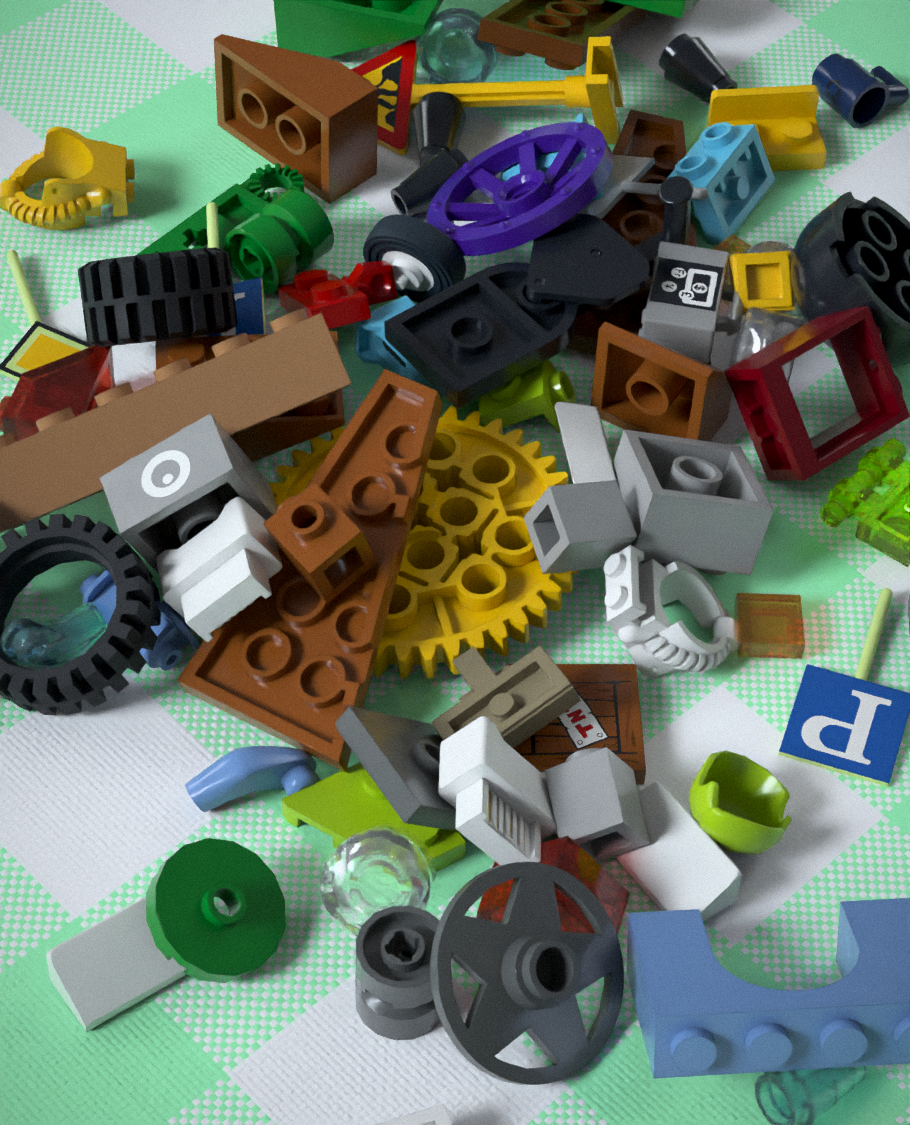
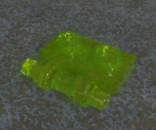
M890 438L881 447L871 448L859 460L858 471L851 478L841 479L829 491L828 502L820 509L819 514L822 521L830 527H838L846 518L860 517L855 537L908 567L910 565V463L903 459L906 455V448L902 442ZM890 486L883 495L873 490L875 487Z

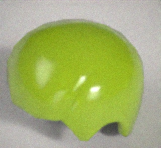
M726 750L711 753L692 782L689 791V808L693 819L718 846L730 853L759 855L781 841L784 832L792 821V818L788 815L783 819V813L790 798L787 788L770 771L744 755Z

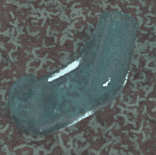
M86 602L65 615L49 621L28 617L17 618L5 628L1 637V647L3 652L12 660L21 661L28 665L58 666L72 659L106 630V623L99 609L93 603Z

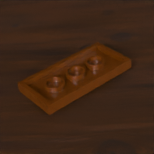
M510 0L481 18L477 40L495 44L494 50L504 55L524 56L528 53L545 58L544 63L552 68L574 70L576 67L586 63L589 37L611 36L613 43L644 20L646 10L608 0Z

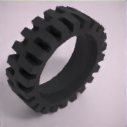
M64 514L50 515L49 527L39 518L24 522L27 533L25 537L20 536L14 529L1 536L7 548L0 553V694L7 700H11L18 707L30 712L35 708L43 715H56L57 708L59 707L69 715L82 712L81 700L85 699L93 707L106 702L107 699L103 689L107 686H111L117 693L121 692L129 685L122 675L127 668L139 674L146 664V660L140 654L141 648L153 651L158 638L150 626L161 624V611L155 603L160 601L158 588L152 580L153 576L140 556L111 527L100 521L95 524L87 516L75 514L72 522ZM84 560L98 563L110 572L117 588L116 607L105 632L85 654L60 667L38 670L19 666L9 657L4 644L5 620L16 596L35 576L58 564Z

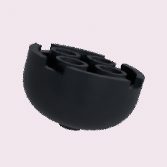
M851 191L844 193L810 220L796 241L790 267L791 284L796 302L807 323L819 316L855 307L869 306L875 325L881 330L882 343L891 367L896 368L910 363V222L892 206L875 196L865 203L854 199ZM830 339L826 340L824 343L833 350Z

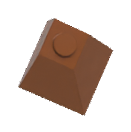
M604 322L598 332L591 406L597 407L600 418L625 430L710 442L727 420L732 389L725 372L682 352Z

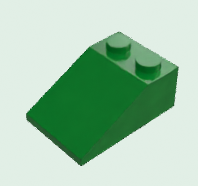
M273 0L278 47L328 58L423 35L426 33L443 0Z

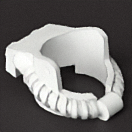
M631 545L619 553L612 554L605 561L603 569L606 579L604 602L606 605L607 623L627 647L634 664H636L637 669L642 675L658 677L675 669L687 672L707 671L716 668L731 652L738 649L737 621L728 617V611L722 608L724 606L723 602L718 599L717 594L705 578L693 567L681 561H674L669 565L659 564L654 559L644 564H639L640 561L644 560V552ZM678 599L693 613L700 626L705 628L712 627L713 640L706 644L697 639L687 629L682 620L670 625L662 605Z

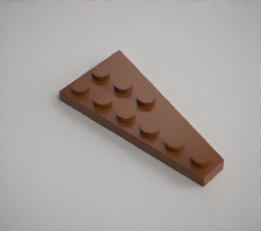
M384 369L306 486L307 488L315 482L363 532L378 563L327 604L279 551L282 569L268 579L272 595L266 599L262 596L258 597L252 604L246 606L244 610L239 611L236 616L231 617L228 622L223 623L224 625L220 628L215 629L212 632L213 639L209 642L203 640L177 679V682L185 692L298 749L307 751L311 756L346 773L352 750L336 729L335 722L349 706L361 709L364 706L443 406L438 391Z

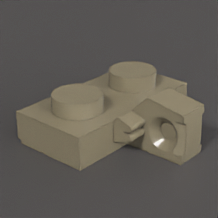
M541 645L510 667L507 664L496 673L492 671L473 646L452 661L471 690L459 698V703L434 719L431 723L444 741L477 718L485 716L496 724L504 741L512 748H515L576 705L581 699L570 681Z

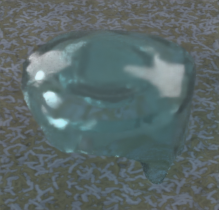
M464 8L446 9L434 16L425 34L415 36L418 60L430 84L483 83L492 73L500 60L501 53L494 50L495 44L477 40L480 21L483 18L481 15Z

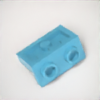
M727 122L717 123L706 128L701 133L698 141L685 157L677 162L675 169L668 176V178L675 176L685 177L690 180L693 187L708 190L709 195L706 199H691L694 214L700 221L708 244L728 243L775 181L756 125L732 126Z

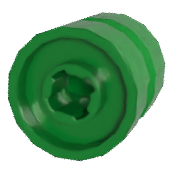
M288 190L261 209L260 214H253L228 232L225 247L226 251L229 252L231 265L243 281L261 277L264 294H271L299 273L298 269L307 268L332 250L334 233L328 216L312 197L300 190Z

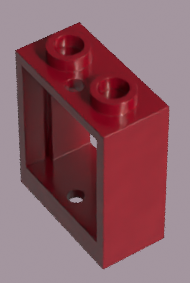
M869 306L855 307L819 316L724 370L768 481H805L910 417L902 396L901 383L893 372L882 343L881 330L875 325ZM830 339L857 411L814 437L809 438L782 366Z

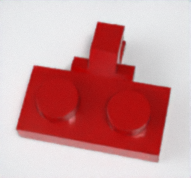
M386 261L357 263L349 276L343 275L341 279L332 273L328 274V271L324 269L301 272L294 276V283L278 288L281 307L290 313L305 308L309 318L322 313L328 329L370 319V305L397 299L393 268Z

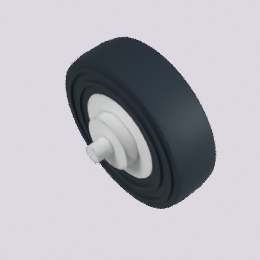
M396 214L382 218L373 227L363 247L365 262L386 261L392 265L397 294L402 297L407 296L414 302L420 303L464 280L466 274L465 259L454 242L436 227L415 217Z

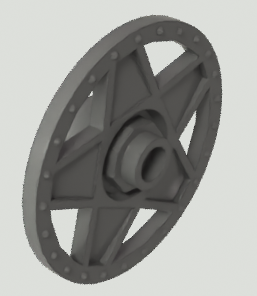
M515 862L493 867L475 876L455 894L441 916L435 932L430 958L431 989L435 1007L452 1043L479 1070L493 1078L512 1084H549L563 1080L580 1071L602 1050L615 1027L622 1004L624 990L623 957L610 917L596 896L577 878L564 870L538 862ZM514 878L501 923L465 916L468 909L488 889ZM555 888L576 903L591 924L595 934L562 932ZM451 958L480 984L465 1023L453 994ZM604 977L599 1012L586 1037L576 994ZM526 1032L553 1064L547 1067L524 1068L503 1062L494 1056L522 1033Z

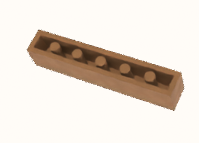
M301 308L271 321L270 325L274 333L256 341L250 342L247 333H242L212 346L215 358L192 367L188 357L170 363L153 371L156 383L133 392L129 382L111 388L94 397L98 405L97 408L79 416H74L71 407L52 413L36 421L40 432L16 442L12 432L1 435L0 534L25 524L24 522L41 518L104 491L99 477L210 413L230 436H234L351 386L352 383L322 313L309 318L305 308Z

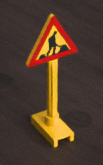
M611 36L589 37L585 75L566 76L565 80L415 84L419 48L417 42L413 39L351 69L361 77L368 79L378 88L377 143L399 155L408 153L411 119L414 108L419 104L420 99L424 95L438 91L456 96L460 100L462 108L566 105L567 109L591 108L595 127L602 132L607 144H616L621 133L615 107H623L624 97Z

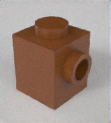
M315 482L300 494L286 499L278 507L275 514L263 523L281 555L327 604L378 563L363 532Z

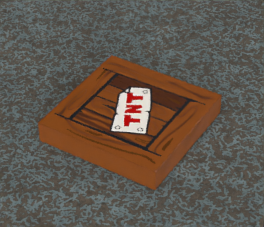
M556 664L570 681L581 701L513 749L537 770L545 772L544 770L565 763L567 758L577 751L588 748L602 749L607 747L633 769L636 784L644 785L646 765L636 664Z

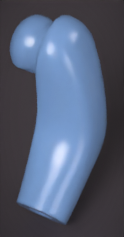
M247 746L227 753L188 781L185 787L196 806L201 811L208 812L234 799L261 790L284 789L289 796L320 781V778L315 773L316 761L307 751L291 747Z

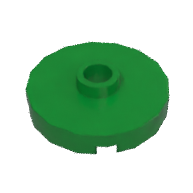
M206 838L182 846L160 866L158 873L152 878L146 892V921L156 947L168 960L173 957L179 965L186 968L187 970L184 973L199 981L227 983L251 974L277 951L286 928L285 899L275 874L256 853L234 841ZM214 897L220 898L226 904L229 910L228 916L218 912L214 905Z

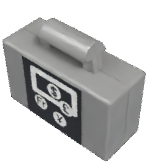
M660 242L657 257L653 260V276L646 308L642 311L641 323L643 326L639 329V335L699 361L709 363L715 332H727V336L737 333L741 325L743 314L742 300L738 292L733 291L732 286L725 284L729 253ZM721 300L732 302L730 317L719 315Z

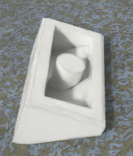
M556 402L555 410L573 484L617 480L597 407Z
M659 780L646 786L639 793L650 844L615 857L661 911L699 909L704 922L737 902L742 880L741 872Z
M146 896L55 946L46 954L50 981L86 1032L185 976L186 973L184 971L187 970L179 965L173 957L168 960L156 947L146 921Z

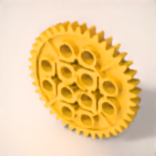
M450 406L443 416L439 418L373 668L374 676L380 677L389 664H397L400 679H407L413 665H421L428 679L434 678L437 663L445 662L454 675L460 674L452 661L474 646L484 660V650L488 648L505 657L509 655L508 637L523 644L530 641L529 625L544 629L548 625L547 610L560 611L562 609V593L572 592L573 574L579 573V571L543 574L524 521V516L549 486L568 484V474L566 472H556V458L553 455L541 457V443L539 441L523 445V430L520 428L503 435L501 419L496 418L483 427L480 426V412L473 411L464 421L458 420L457 410L454 406ZM342 427L331 431L332 440L329 442L320 437L310 439L311 454L294 449L291 452L293 467L278 465L276 468L278 482H268L278 507L286 499L300 494L306 488L344 431Z

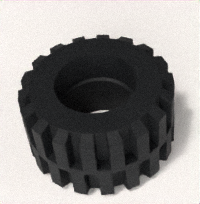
M216 247L103 259L88 262L78 269L86 338L90 344L106 347L225 333L238 325L229 252Z

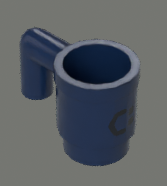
M838 53L831 54L822 60L812 76V85L817 86L820 98L840 114L853 128L868 126L879 117L885 107L902 105L907 102L910 95L907 86L882 66H877L871 72H868L854 59L845 58Z

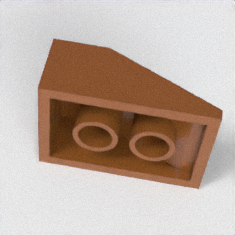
M224 34L214 38L218 126L273 165L279 163L281 168H284L287 164L291 166V170L296 168L298 175L302 174L304 187L328 204L377 174L378 88L368 79L361 77L339 61Z

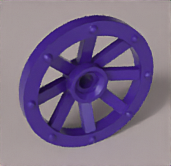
M563 122L537 127L528 131L524 130L520 134L490 147L469 162H465L435 194L428 208L427 223L448 236L463 256L488 255L520 246L550 232L569 220L599 193L607 182L613 168L612 152L602 132L598 128L586 123ZM559 151L546 174L540 171L539 155ZM579 153H585L586 157L570 170ZM519 163V174L512 176L505 182L495 177L499 172ZM476 189L494 201V203L464 202ZM454 221H476L463 226L454 224Z

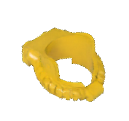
M52 127L46 132L43 151L40 154L36 153L31 156L30 160L27 159L22 162L8 180L1 182L0 208L8 211L15 219L25 224L28 223L29 225L50 230H71L85 225V216L101 217V206L106 204H113V217L128 215V203H135L134 182H128V180H135L134 159H127L126 147L110 144L106 141L88 139L69 128ZM53 178L45 181L42 200L32 199L24 193L34 183Z

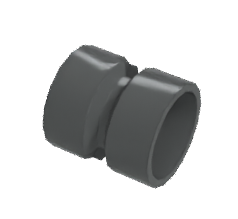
M391 906L378 911L362 924L356 938V1010L363 1024L377 1035L392 1040H413L431 1032L441 1022L435 1007L430 978L432 944L440 920L426 910L413 906Z

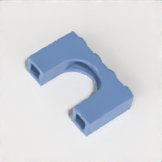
M910 898L840 901L836 962L842 979L820 988L794 991L761 987L746 982L728 972L713 954L699 909L628 913L626 973L653 1079L909 1064Z

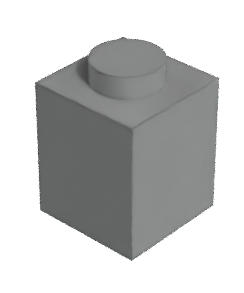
M617 480L549 486L524 516V521L543 574L604 568L605 561L612 554L619 553L628 547L637 537L632 511L624 502Z
M607 747L602 749H583L571 754L565 763L544 770L559 843L584 864L590 866L650 844L634 771Z

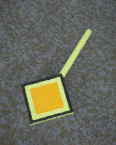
M14 250L8 251L6 257L31 328L0 364V374L29 386L28 377L34 372L92 350L95 351L97 359L102 353L101 348L42 323L19 256ZM68 395L60 397L58 399L64 401Z

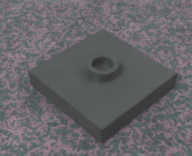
M349 706L335 722L336 729L401 820L408 824L459 832L455 829L456 809L438 793L440 744L443 739L434 726L430 723Z

